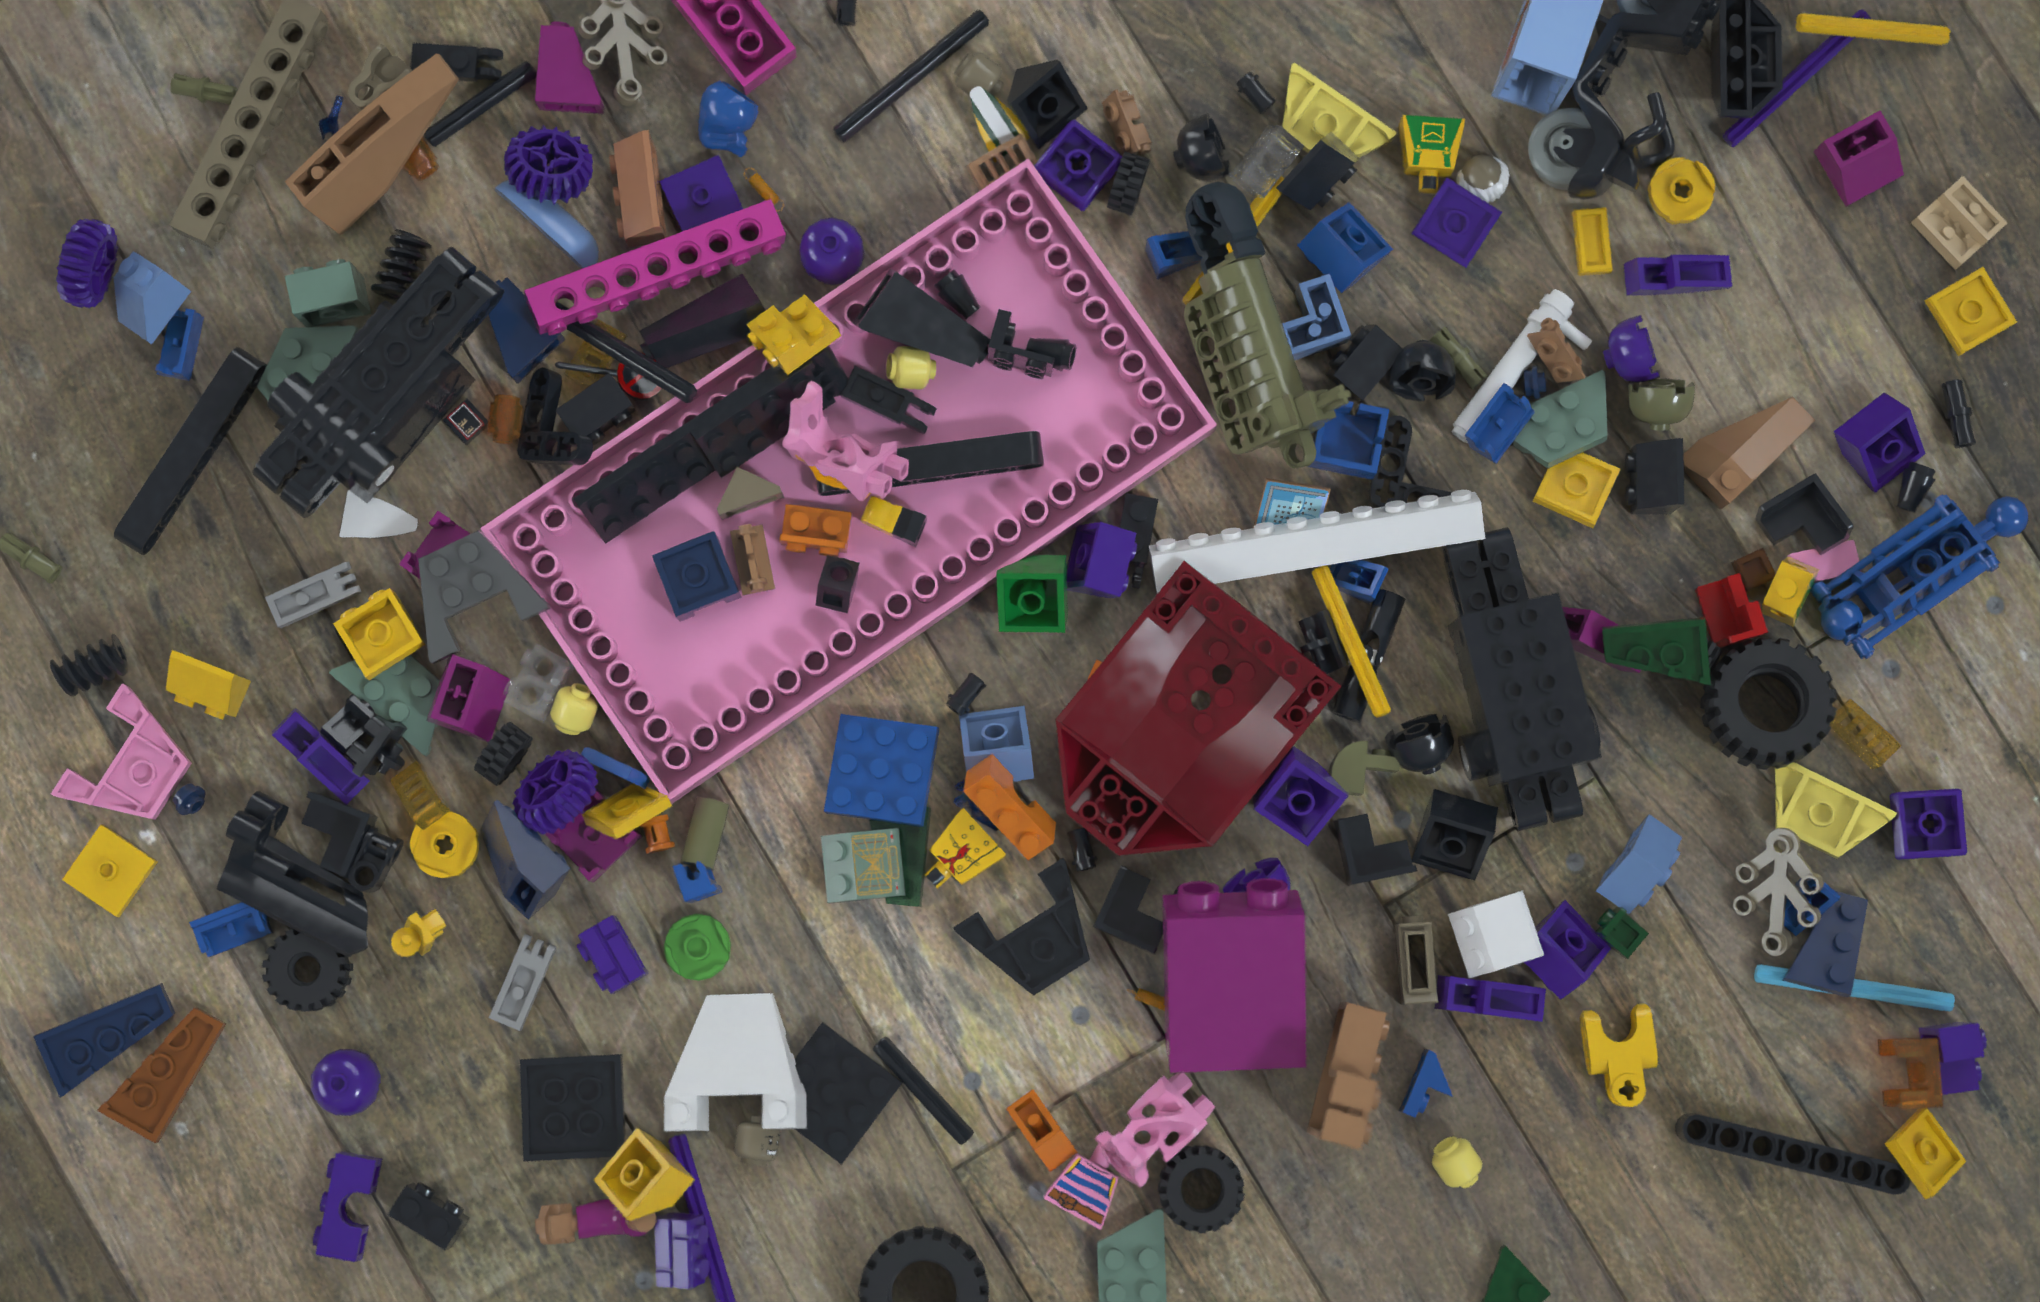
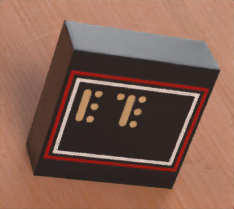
M467 398L443 419L466 446L491 424Z

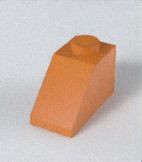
M1034 1089L1006 1108L1050 1172L1078 1153Z

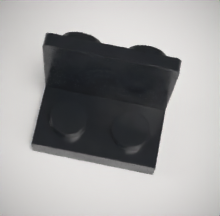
M999 309L988 346V360L993 361L994 367L1002 370L1011 371L1015 367L1025 370V375L1032 378L1044 379V375L1051 377L1055 358L1012 347L1016 332V324L1011 322L1012 312Z

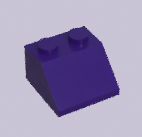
M1885 392L1833 431L1842 455L1874 493L1903 472L1904 468L1907 469L1910 462H1916L1926 454L1910 408Z
M1103 522L1078 525L1067 563V591L1104 598L1121 597V593L1126 590L1129 581V575L1126 574L1129 562L1134 558L1137 550V543L1135 542L1137 533Z
M1293 746L1252 798L1255 811L1306 846H1309L1349 795L1318 762Z
M1564 900L1535 927L1544 955L1525 961L1524 964L1529 966L1544 982L1545 986L1561 1000L1587 981L1611 948L1595 934L1594 929Z

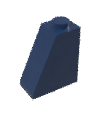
M506 277L503 281L498 280L495 282L504 289V294L500 302L488 315L507 372L518 384L566 339L561 332L555 335H548V332L542 335L539 334L525 300V295Z

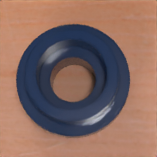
M1532 366V370H1525L1526 397L1534 396L1535 399H1540V392H1546L1545 372H1539L1538 366Z
M191 783L180 788L173 798L176 811L181 815L198 812L205 802V790Z

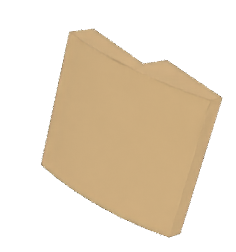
M1964 176L1959 178L1911 222L1955 270L2007 224L2001 215Z

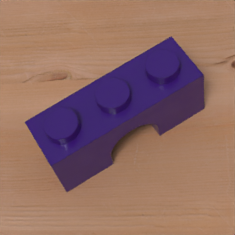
M342 1151L336 1153L335 1158L330 1159L327 1168V1178L331 1179L329 1190L323 1193L320 1202V1212H324L322 1225L316 1227L313 1237V1245L317 1246L315 1255L351 1262L363 1259L369 1225L358 1224L352 1221L347 1215L346 1203L354 1192L365 1194L376 1192L383 1158Z

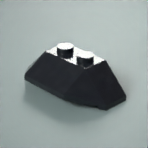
M1718 0L1720 7L1713 19L1711 28V95L1719 118H1753L1783 89L1782 25L1760 0Z

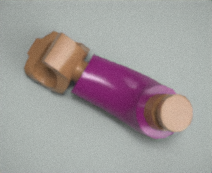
M609 1198L576 1206L575 1215H573L571 1203L550 1204L541 1206L539 1217L535 1220L536 1234H539L541 1244L544 1245L574 1243L575 1232L577 1231L579 1239L604 1235L640 1237L654 1227L656 1215L651 1213L629 1221Z

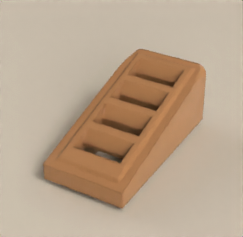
M1022 133L966 165V169L979 191L1001 177L990 161L992 158H996L1004 174L1009 172L1010 168L1001 155L1002 152H1007L1015 167L1021 164L1012 149V146L1016 144L1025 159L1029 158L1032 164L1037 163V159ZM980 165H986L994 180L988 182Z

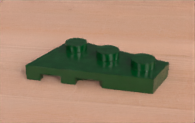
M1704 617L1602 627L1605 662L1711 685Z

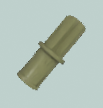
M178 73L173 75L174 78L171 80L170 87L172 94L194 97L202 103L210 100L229 105L238 90L234 86L210 82L208 77L200 79Z
M8 532L0 538V550L18 561L22 569H30L49 584L59 577L62 572V566L39 552L40 548L37 546L31 547Z

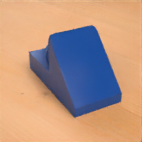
M1428 1049L1423 1050L1399 1109L1400 1112L1415 1118L1418 1112H1424L1430 1098V1095L1426 1093L1428 1087L1453 1097L1435 1052Z

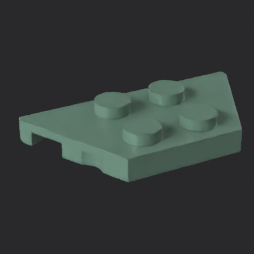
M353 325L285 328L257 388L269 400L277 386L292 373L300 372L310 382L314 383L319 374L329 366L334 357L339 355L342 351L341 349L354 338L359 329Z
M1603 370L1596 372L1585 379L1531 403V408L1534 409L1535 413L1513 443L1514 447L1523 453L1531 454L1537 462L1546 468H1550L1607 441L1605 372Z
M411 654L371 680L365 678L355 660L336 667L329 672L359 700L362 699L368 702L373 708L374 713L378 716L383 717L390 723L401 722L405 725L407 730L402 737L424 756L427 757L430 754V745L437 725L426 721L440 680Z
M1157 1208L1150 1214L1097 1241L1099 1302H1167L1163 1208Z

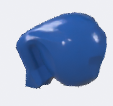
M720 80L709 85L702 94L699 108V139L702 145L707 149L727 150L742 158L748 149L746 147L747 137L744 132L751 129L758 115V105L725 81Z

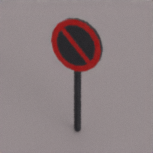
M565 362L555 363V367L560 369L602 375L610 373L612 376L617 377V382L622 391L630 397L639 400L650 399L656 396L662 389L622 363L618 364L617 370Z

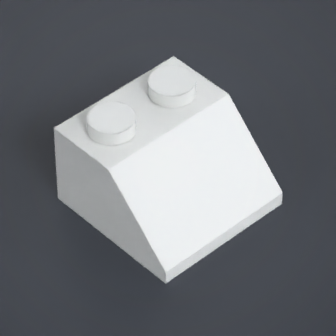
M1523 891L1448 914L1469 978L1494 972L1544 955Z

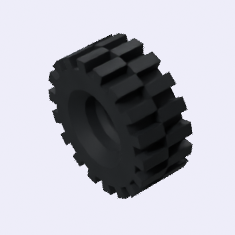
M295 929L286 931L284 936H278L274 940L276 942L275 945L268 947L266 954H269L268 959L263 960L262 967L266 968V974L262 975L263 982H268V993L274 995L277 998L275 1001L280 1005L288 1006L287 1009L294 1011H318L324 1007L332 1006L336 1003L335 1000L337 998L343 997L346 993L344 989L346 985H350L352 978H349V973L353 971V964L349 963L347 956ZM304 956L315 958L320 966L317 978L308 983L300 981L294 971L296 962Z

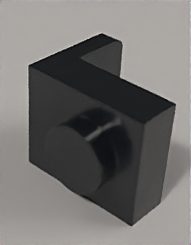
M352 694L347 698L345 706L321 727L320 733L345 754L353 743L361 740L367 734L364 731V726L372 716L376 715L368 702L362 699L359 700Z

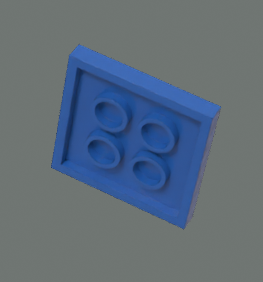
M840 714L824 812L826 814L923 827L940 729L935 726Z

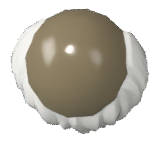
M1481 154L1473 156L1466 161L1459 171L1456 181L1457 184L1487 203L1489 201L1494 202L1505 192L1509 180V171L1507 165L1499 158Z

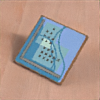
M1266 478L1253 528L1256 524L1271 522L1274 525L1287 523V520L1293 517L1320 518V514L1325 513L1331 489Z

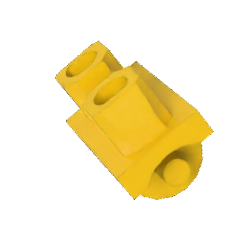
M434 909L421 918L417 912L408 916L404 927L398 929L391 938L392 950L401 957H410L416 952H419L421 956L428 953L435 939L441 936L443 929L446 928V924L437 910Z

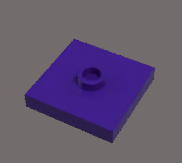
M719 155L659 181L682 232L743 209Z
M1447 177L1411 234L1467 268L1502 214V211Z

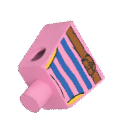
M1097 1144L1090 1159L1078 1153L1074 1155L1045 1192L1044 1199L1101 1230L1119 1177L1107 1170L1110 1163L1103 1155L1100 1145Z

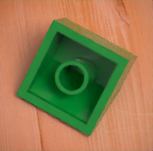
M1031 555L997 570L999 632L1065 633L1068 618L1066 555Z

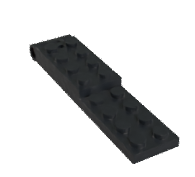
M829 345L789 375L779 365L775 368L771 366L573 499L606 544L715 470L722 478L787 435L790 424L791 401L795 398H800L804 394L810 381L816 382L822 387L824 410L836 402L834 397L841 395L846 387L848 377Z

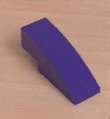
M1672 254L1666 258L1637 257L1624 263L1627 296L1694 293L1729 289L1732 287L1729 255Z
M295 708L272 731V736L346 805L370 782L365 774L362 777H358L352 772L356 765L321 734L320 730L298 709Z
M1438 975L1436 988L1438 1003H1435L1434 1009L1543 1022L1546 988Z

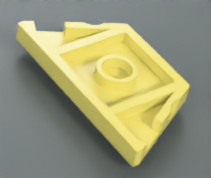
M1295 62L1292 64L1281 129L1282 136L1309 153L1323 137L1332 132L1359 158L1395 138L1397 132Z
M1792 762L1786 767L1775 768V829H1791L1797 834L1801 842L1835 859L1844 855L1890 822L1897 814V812L1797 763Z

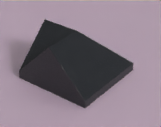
M1053 60L1016 69L1007 102L1035 147L1040 149L1061 132L1070 120L1076 119L1088 108L1060 61Z

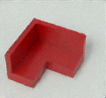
M1740 573L1727 576L1722 580L1705 584L1695 589L1710 639L1720 649L1753 640L1768 633L1759 602L1757 600L1749 603Z

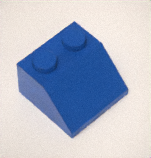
M1350 202L1320 220L1297 245L1304 252V256L1309 262L1315 264L1324 275L1330 274L1334 287L1341 293L1356 284L1393 250Z

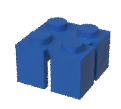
M1349 401V403L1334 410L1336 418L1324 423L1325 425L1321 429L1315 431L1313 441L1316 448V458L1308 467L1372 480L1378 470L1382 444L1380 443L1384 438L1389 409L1360 403L1354 416L1349 415L1354 403Z

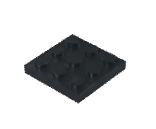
M822 1022L795 1058V1067L806 1092V1128L795 1130L842 1165L903 1082Z
M623 1055L520 1059L523 1162L613 1157L626 1141Z

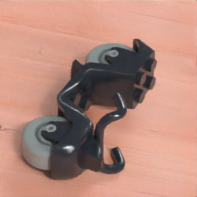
M1617 0L1620 13L1614 14L1610 19H1607L1600 13L1598 14L1595 26L1600 37L1573 85L1575 100L1580 109L1564 108L1549 113L1537 123L1529 138V159L1536 174L1543 182L1556 189L1568 190L1571 198L1582 200L1603 195L1612 184L1636 192L1639 186V171L1637 168L1645 169L1660 166L1671 159L1675 151V142L1659 92L1647 96L1653 116V123L1635 131L1626 140L1621 129L1598 100V96H1604L1611 83V78L1609 77L1615 66L1619 68L1626 58L1628 51L1625 49L1626 47L1687 55L1691 48L1696 49L1703 38L1704 31H1702V28L1708 19L1713 20L1719 10L1720 2L1718 0ZM1659 135L1662 150L1651 155H1641L1638 145Z

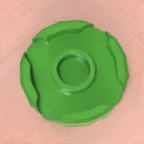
M692 914L682 917L671 926L666 935L664 952L667 963L675 973L685 979L701 981L712 978L723 970L730 959L732 945L729 933L721 922L708 915Z

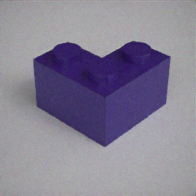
M1954 1022L1919 1027L1929 1093L1931 1095H1947L1980 1090L1979 1082L1982 1080V1072L1979 1063L1975 1062L1974 1058L1985 1057L1983 1049L1986 1048L1987 1041L1983 1029L1979 1027V1023Z

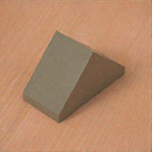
M737 467L717 507V511L723 520L782 499L784 496L780 486Z

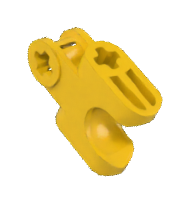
M1645 1003L1637 1004L1633 1007L1630 1013V1032L1620 1042L1612 1041L1603 1032L1601 1019L1593 1010H1583L1579 1019L1588 1074H1604L1606 1094L1613 1104L1622 1107L1637 1106L1643 1101L1646 1093L1643 1069L1656 1068L1658 1066L1651 1009ZM1625 1084L1632 1086V1092L1627 1093V1097L1619 1093V1088L1624 1087Z

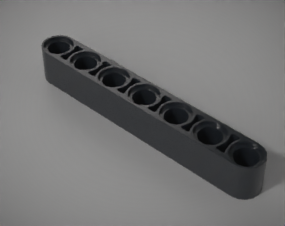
M236 347L230 352L114 531L115 539L141 555L147 554L153 548L256 390L267 367L266 363L240 347Z
M1028 431L897 449V455L909 460L908 475L902 481L892 478V487L1044 466L1040 432ZM816 479L819 496L851 493L848 489L835 488Z
M1686 1113L1680 1116L1675 1124L1677 1136L1689 1144L1889 1194H1902L1911 1184V1179L1903 1168L1896 1163L1700 1114ZM1692 1120H1697L1701 1126V1131L1695 1138H1691L1687 1133V1126ZM1729 1128L1733 1133V1141L1730 1145L1723 1146L1720 1141V1134L1724 1129ZM1762 1136L1765 1139L1766 1148L1763 1153L1757 1155L1753 1149V1142L1757 1137ZM1794 1144L1798 1148L1799 1156L1794 1162L1790 1163L1786 1158V1150L1790 1145ZM1824 1153H1828L1832 1159L1831 1166L1823 1171L1819 1166V1159ZM1861 1161L1864 1166V1173L1860 1178L1855 1179L1852 1174V1167L1856 1162ZM1893 1169L1896 1172L1897 1181L1892 1187H1888L1885 1182V1175L1889 1170Z

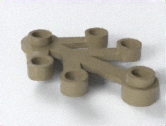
M599 0L600 6L591 16L582 19L578 26V32L585 39H593L600 29V24L610 15L612 28L595 47H590L586 50L582 58L583 64L589 69H598L604 61V56L615 45L620 80L614 88V97L621 105L632 106L640 98L642 87L638 80L634 78L630 47L641 55L652 69L663 67L667 60V53L661 47H651L628 28L625 16L639 26L642 34L648 39L657 38L663 29V25L657 17L645 16L631 4V0ZM647 24L654 25L657 31L649 30ZM584 25H591L594 31L586 30ZM652 54L658 55L661 61H655L652 58ZM588 55H595L598 58V62L591 61ZM625 85L632 87L635 92L627 91Z
M1788 828L1773 830L1766 840L1767 849L1752 861L1744 862L1736 868L1737 879L1742 883H1750L1757 879L1762 868L1774 861V874L1750 893L1742 894L1735 898L1733 902L1735 912L1745 916L1752 913L1756 909V905L1772 893L1769 931L1765 932L1762 937V946L1768 954L1773 956H1779L1787 952L1792 945V937L1784 929L1786 897L1797 909V918L1802 926L1812 927L1819 923L1821 919L1819 909L1809 903L1788 876L1790 864L1802 878L1800 881L1802 891L1809 895L1819 892L1824 886L1823 878L1818 873H1814L1799 854V837ZM1778 840H1783L1786 843L1785 851L1779 848ZM1744 867H1748L1751 870L1752 875L1750 878L1744 875ZM1808 878L1815 880V889L1809 887ZM1742 899H1744V900H1746V901L1748 902V904H1749V909H1748V910H1745V909L1742 908V906H1741V900H1742ZM1806 911H1810L1813 914V922L1806 919ZM1771 937L1778 941V948H1774L1771 945Z

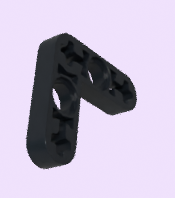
M544 367L537 369L530 381L518 441V456L523 460L536 464L584 465L588 462L593 452L592 440L589 437L574 432H553L557 413L555 410L558 408L562 388V377L558 372ZM542 409L541 419H540L539 422L537 423L538 414H539L540 410ZM558 442L556 452L552 455L554 444ZM539 444V450L534 449V446ZM571 447H577L576 450L571 452Z
M1395 415L1387 419L1384 438L1380 443L1382 444L1377 474L1371 480L1369 489V501L1374 508L1385 507L1386 503L1396 500L1407 503V498L1411 493H1420L1423 496L1436 495L1438 498L1451 496L1452 493L1403 482L1412 436L1411 423L1403 416ZM1395 423L1400 424V430L1405 431V435H1400L1396 447L1402 446L1403 451L1395 447L1384 448V443L1389 446L1392 443L1393 433L1388 431V428H1393ZM1387 454L1395 455L1399 460V468L1393 472L1386 471L1381 464L1383 456ZM1378 475L1386 479L1397 478L1396 483L1394 481L1389 482L1388 493L1392 494L1393 498H1388L1385 503L1380 502L1381 498L1379 495H1375V491H1380L1383 488L1385 480H1378Z

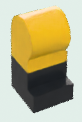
M870 496L860 521L916 547L926 525L927 516Z

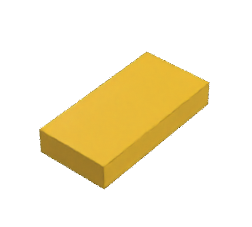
M1606 207L1573 210L1572 219L1578 276L1610 274L1613 268Z

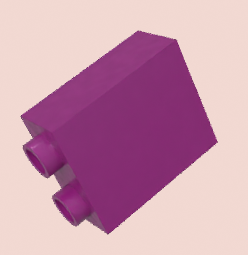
M1264 878L1247 883L1246 892L1219 893V886L1214 883L1192 881L1181 884L1178 887L1177 895H1162L1165 1044L1170 1073L1306 1068L1305 913L1298 890H1288L1287 883L1282 880Z

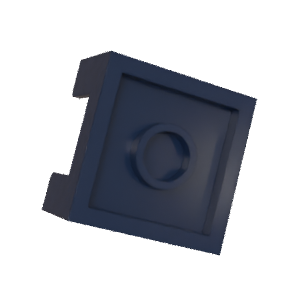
M715 531L652 555L674 614L680 622L695 616V611L723 600L729 603L741 598Z

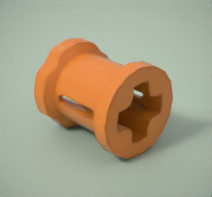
M668 814L655 816L640 825V827L644 828L647 840L646 854L661 852L675 847V843L670 840L666 823L669 820Z

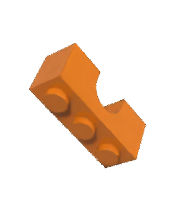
M991 754L966 772L963 792L1027 860H1030L1054 843L1056 822L1036 800L1028 805L1022 802L1013 786L1014 776Z

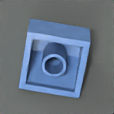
M134 251L128 258L122 261L119 271L114 276L118 321L150 344L155 341L191 292L164 270Z
M1025 706L965 713L959 716L966 772L993 754L1014 776L1013 781L1034 779Z

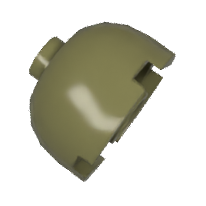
M1667 378L1650 380L1648 385L1639 386V383L1629 382V407L1639 421L1650 423L1651 430H1670V424L1681 422L1691 412L1695 397V383L1691 382L1685 387V380Z

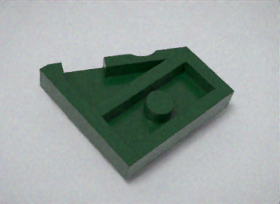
M1503 1245L1499 1250V1257L1494 1272L1489 1278L1486 1295L1481 1302H1543L1551 1293L1509 1248Z

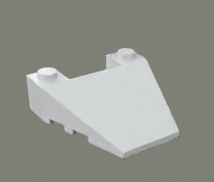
M773 993L706 996L664 1096V1131H709V1096L762 1095L763 1129L806 1128V1092L803 1084L800 1082L795 1067L796 1062L793 1053L790 1052L785 1036L786 1031Z

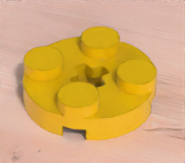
M1684 157L1672 158L1660 165L1647 186L1649 201L1654 211L1664 218L1667 223L1674 225L1690 223L1702 217L1710 208L1715 192V181L1711 172L1704 164L1698 161L1686 160ZM1676 183H1679L1680 186L1687 185L1689 187V191L1686 193L1687 198H1682L1674 193Z
M450 811L436 812L422 819L414 828L410 839L411 853H413L418 867L428 875L438 878L460 876L476 860L479 851L478 832L470 821L460 814ZM446 835L451 837L450 843L453 844L452 850H447L445 854L439 853L440 847L436 845L438 839L444 840Z

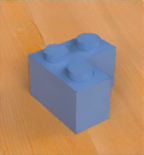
M1330 274L1298 284L1295 295L1303 317L1282 323L1294 360L1346 344L1351 337V332Z
M1649 814L1630 835L1622 854L1605 871L1596 891L1618 907H1623L1628 914L1637 905L1643 907L1653 895V887L1656 884L1662 887L1670 877L1672 870L1669 868L1680 855L1677 848L1682 837Z

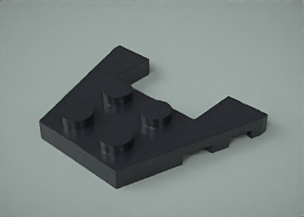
M1064 858L1038 873V876L1056 904L997 941L979 912L953 927L957 934L1033 996L1090 960Z

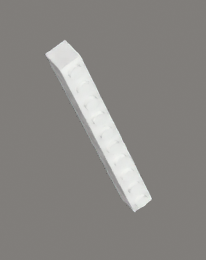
M1457 490L1452 492L1451 496L1438 498L1436 495H1426L1418 498V501L1405 503L1404 501L1396 500L1386 503L1385 507L1373 509L1371 506L1356 507L1349 513L1339 514L1336 511H1329L1320 514V518L1293 517L1288 519L1287 523L1274 525L1271 522L1256 524L1252 529L1227 528L1221 531V534L1208 536L1206 533H1197L1190 535L1186 540L1175 541V539L1171 538L1161 539L1156 542V545H1149L1154 584L1158 593L1184 560L1216 584L1485 539L1481 500L1475 492Z

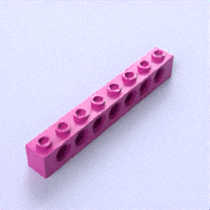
M769 199L524 290L525 300L539 334L542 335L548 332V335H555L566 330V325L576 321H579L580 324L590 322L598 317V313L609 309L610 312L620 311L626 308L630 301L641 298L642 301L652 299L659 295V290L670 286L672 289L681 288L689 284L691 278L699 275L707 278L721 271L720 268L726 265L740 266L751 260V256L763 252L764 255L772 254L782 248L781 245L785 243L786 233L773 202ZM745 230H751L756 233L757 238L753 241H745L741 238L740 233ZM715 241H720L727 246V249L724 252L717 253L711 250L709 246ZM683 253H692L697 260L692 264H685L680 261L679 256ZM653 264H660L665 267L666 272L656 276L651 274L648 268ZM628 275L633 277L636 282L630 287H623L617 280L621 276ZM591 287H599L605 293L602 297L594 299L589 297L586 292ZM562 298L570 299L574 303L568 310H560L555 304Z

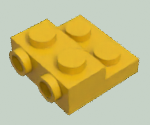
M805 294L783 311L779 312L773 305L747 324L751 331L747 337L757 351L764 349L762 353L773 368L779 365L787 375L841 336L837 327Z
M391 588L373 593L368 598V602L358 608L354 607L346 610L341 614L340 619L333 623L365 678L368 680L376 677L426 645L400 598Z

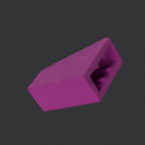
M551 22L550 25H541L535 102L539 110L604 114L605 107L591 70L583 64L584 52L574 27H570L569 24L564 22Z
M1562 607L1574 651L1620 671L1640 673L1641 670L1605 662L1602 627L1618 626L1619 624L1593 610Z

